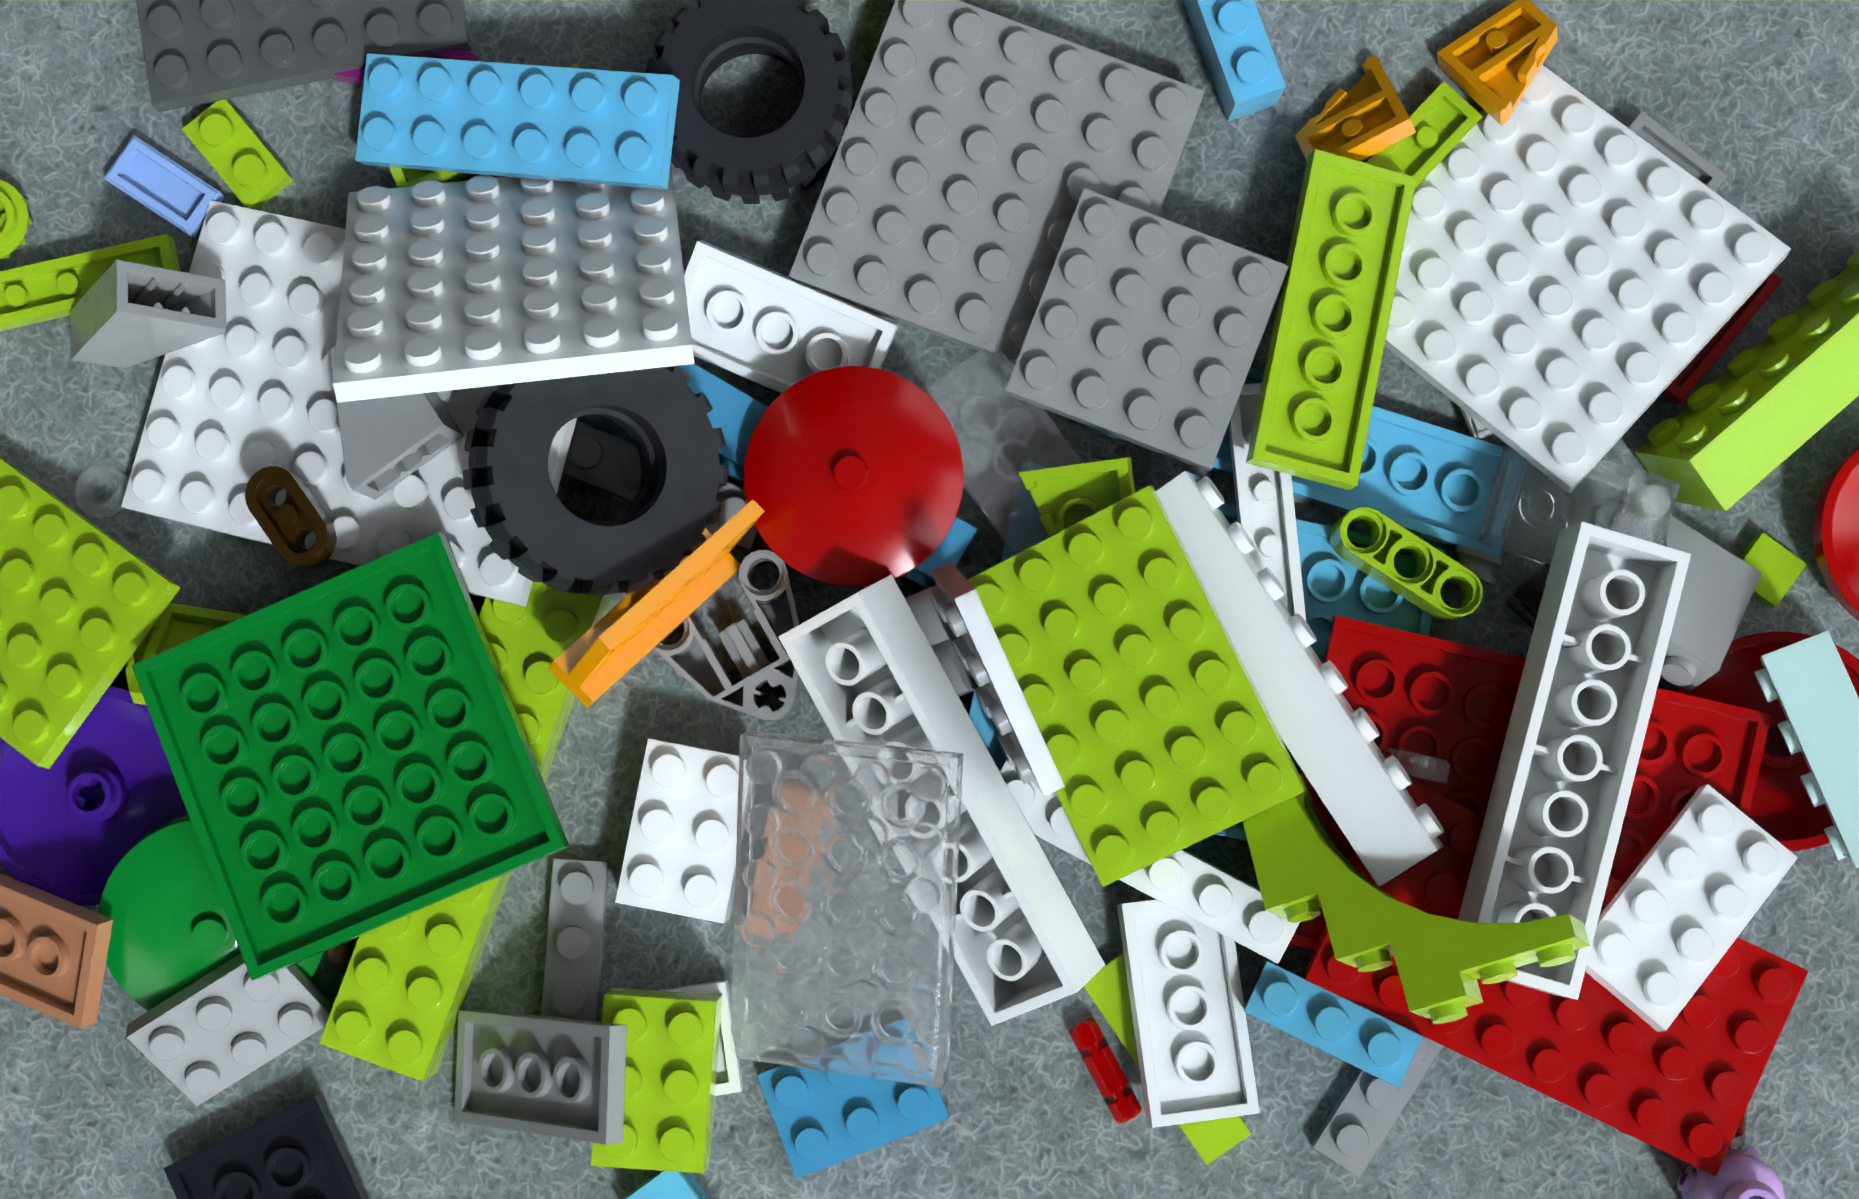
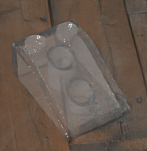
M1504 442L1477 542L1547 566L1551 565L1559 531L1579 522H1586L1664 546L1680 483L1634 467L1600 460L1574 490L1568 494Z

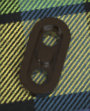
M277 466L262 468L250 478L245 490L246 505L280 556L290 563L308 568L316 567L326 562L336 547V531L332 522L302 479L295 473ZM285 489L286 499L281 505L277 506L276 495L279 491ZM314 531L316 542L311 548L307 549L305 539L309 533Z

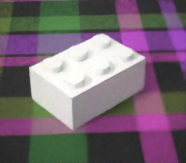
M648 739L615 903L726 923L730 919L761 760L667 741Z

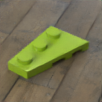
M1129 457L1018 472L1026 490L1030 491L1042 516L1040 519L1048 536H1053L1135 493L1132 463Z

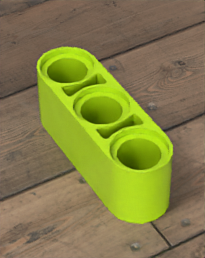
M1359 507L1341 516L1333 524L1330 532V543L1333 550L1342 559L1432 617L1440 620H1453L1473 613L1480 606L1483 598V586L1479 578L1471 570L1379 511L1370 507ZM1351 521L1362 522L1369 528L1371 541L1367 548L1356 547L1350 542L1347 536V528ZM1399 550L1409 552L1417 562V570L1412 578L1402 577L1394 567V557ZM1446 580L1456 582L1463 592V600L1457 609L1447 606L1442 600L1441 587Z

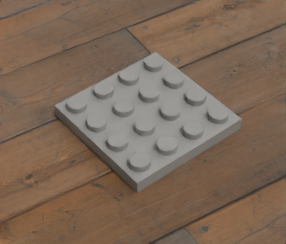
M1083 188L1004 394L1209 472L1215 462L1289 266Z

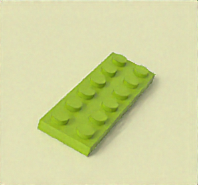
M1314 149L1308 155L1286 265L1289 267L1281 287L1246 463L1346 490L1357 487L1417 177L1319 149Z

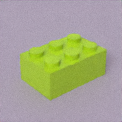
M614 987L604 994L602 1022L627 1025L623 1142L607 1145L592 1143L591 1166L705 1173L711 1158L722 995Z

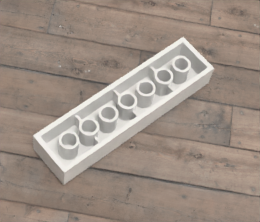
M1579 522L1562 529L1558 534L1458 920L1473 923H1522L1569 913L1582 921L1590 946L1574 950L1575 959L1551 967H1540L1538 961L1516 968L1518 973L1516 977L1506 980L1578 1000L1691 557L1690 553L1586 522Z
M892 574L778 636L991 1026L1077 993L1105 966V963Z

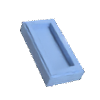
M133 135L103 177L107 182L193 239H196L201 232L209 202L211 200L222 202L225 198L221 192L135 135Z

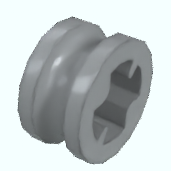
M1457 545L1454 550L1458 554L1457 562L1471 570L1481 583L1495 586L1497 579L1493 576V571L1496 567H1502L1504 560L1474 548Z

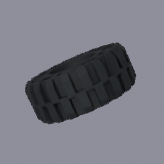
M679 366L497 385L480 402L475 412L478 415L475 427L468 430L464 450L469 452V469L463 470L464 489H471L475 508L470 509L477 527H484L492 539L489 546L502 560L509 559L516 565L518 573L533 582H542L553 587V590L565 593L588 595L628 593L646 588V585L654 580H663L680 564L679 562L685 556H690L706 541L702 533L707 524L717 522L723 506L722 503L715 500L718 487L727 486L728 466L720 465L718 448L724 447L726 444L722 428L713 429L707 413L713 407L704 392L694 394L686 384L690 376ZM601 415L613 420L629 434L640 456L641 483L633 503L625 513L607 521H589L575 516L561 503L550 481L548 459L553 439L561 427L580 416Z

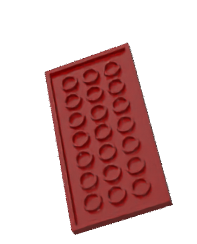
M1412 783L1406 787V790L1418 807L1425 803L1433 811L1444 830V833L1438 836L1444 847L1379 888L1398 901L1423 912L1458 920L1484 817ZM1358 856L1354 865L1370 882L1378 886ZM1609 876L1600 914L1624 885L1623 882ZM1327 925L1302 978L1716 1176L1809 971L1737 937L1666 1031L1657 1032L1587 972L1584 974L1578 1000L1553 995L1509 981L1482 984L1481 978L1477 979L1483 1003L1466 1007L1468 1015L1464 1018L1448 1023L1433 1024L1431 1018L1427 1019L1409 1011L1394 956H1391L1393 963L1388 967L1370 972H1359L1357 967H1352L1335 959Z

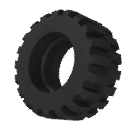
M697 0L699 8L692 13H689L686 8L682 7L671 17L675 28L670 34L667 31H661L654 43L657 58L649 59L646 73L674 75L680 80L671 162L676 169L681 168L686 179L700 189L704 185L711 188L714 197L729 201L732 194L742 196L744 204H760V196L773 194L775 202L790 198L789 189L798 184L806 190L818 182L816 173L822 167L825 170H830L854 108L850 63L846 60L845 47L838 33H831L829 31L828 19L818 9L811 10L810 13L807 12L804 0ZM749 54L767 55L779 59L795 71L801 84V103L789 121L769 134L752 138L731 136L711 126L702 110L701 93L708 78L718 67L733 58Z

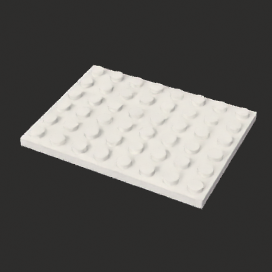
M211 200L207 208L189 273L225 280L227 330L221 335L165 354L121 507L273 545L249 511L245 501V490L248 481L258 470L269 466H277L295 473L302 479L332 522L336 531L337 541L334 552L329 559L361 566L440 532L445 534L468 593L526 607L533 581L519 574L516 565L509 559L502 560L489 546L492 539L484 527H477L470 509L475 508L471 489H464L463 470L469 469V452L464 450L467 432L475 427L478 418L475 412L480 402L497 385L436 392L464 436L376 500L352 490L346 480L330 350L336 346L346 229ZM577 418L561 427L550 447L548 471L555 494L558 491ZM282 489L276 495L277 506L281 505L286 499L285 489ZM314 531L309 533L305 539L307 549L311 548L316 542Z

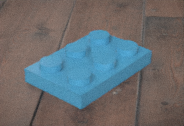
M910 1013L757 1074L796 1179L950 1119Z

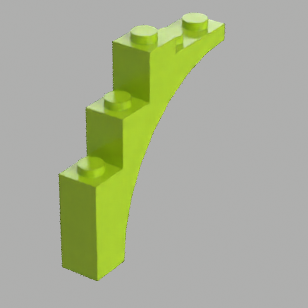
M1302 775L1300 777L1307 788L1305 792L1242 821L1265 910L1287 919L1288 922L1296 923L1321 915L1320 908L1322 907L1335 959L1352 967H1357L1359 972H1370L1390 966L1393 963L1391 956H1394L1409 1011L1427 1019L1431 1018L1433 1024L1448 1023L1464 1018L1468 1015L1466 1007L1483 1003L1477 979L1481 978L1482 984L1503 982L1518 975L1517 967L1537 961L1540 967L1564 964L1576 958L1574 950L1590 946L1584 923L1569 913L1522 923H1473L1428 914L1398 901L1370 882L1340 851L1318 816Z

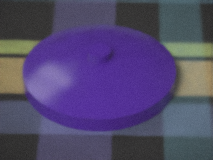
M109 686L50 769L35 765L0 738V864L14 879L80 906L100 905L105 885L125 852L152 829L175 818L188 815L147 705L133 703L129 689Z

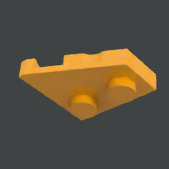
M1515 0L1438 51V67L1500 125H1503L1513 114L1558 40L1557 24L1530 0Z
M1376 54L1369 57L1362 64L1366 74L1348 93L1339 88L1326 102L1323 111L1316 117L1311 118L1295 135L1306 161L1308 155L1314 149L1362 161L1416 133L1408 113Z

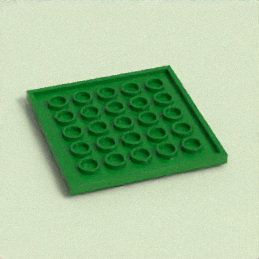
M437 532L132 665L252 981L266 977L570 847L445 534Z

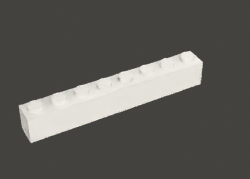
M1184 471L1159 488L1156 493L1281 739L1378 887L1444 847L1438 838L1439 835L1444 833L1439 820L1427 804L1424 803L1419 807L1416 805L1406 790V787L1412 784L1407 772L1394 755L1387 759L1384 757L1374 742V739L1380 736L1375 724L1363 708L1360 707L1355 711L1352 709L1342 694L1348 688L1343 676L1330 660L1322 664L1310 646L1317 641L1313 631L1299 613L1292 617L1280 601V598L1286 595L1284 588L1268 567L1260 571L1249 552L1255 549L1251 538L1237 521L1230 525L1219 509V506L1224 504L1225 501L1214 483L1207 476L1199 479L1197 475Z

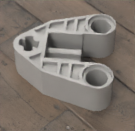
M757 550L751 552L743 559L739 567V580L755 609L753 612L780 659L773 663L770 662L746 619L728 626L717 635L743 679L734 684L711 642L705 639L691 615L683 621L685 629L681 640L672 645H664L660 642L654 650L708 700L765 721L777 722L785 719L793 712L797 704L801 681L778 636L800 625L801 621L788 566L774 552L770 550ZM764 562L776 565L780 572L777 584L766 591L754 588L751 583L753 569L758 564ZM766 683H769L774 688L783 686L785 689L786 698H779L784 704L777 711H774L770 706L760 707L758 704L757 696H764L759 690Z

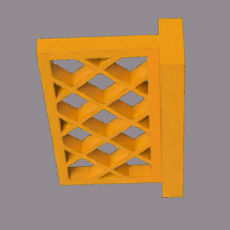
M752 499L713 535L705 528L702 534L705 536L706 541L690 556H685L679 562L680 564L663 580H654L648 583L646 588L629 593L559 655L548 668L588 709L738 572L741 564L729 552L765 511Z

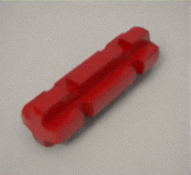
M1087 1018L1076 1023L1069 1029V1034L1077 1050L1084 1052L1085 1055L1082 1056V1059L1103 1098L1107 1097L1109 1099L1106 1104L1115 1121L1120 1124L1135 1118L1142 1112V1107L1133 1090L1127 1089L1126 1086L1129 1083L1107 1043L1103 1044L1102 1039L1104 1036L1098 1024L1093 1018Z

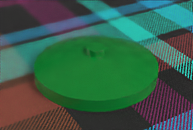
M189 815L175 818L152 829L125 852L105 885L98 913L113 919L106 965L125 993L137 1004L149 1011L237 956L241 951ZM323 952L295 964L309 980L315 973Z

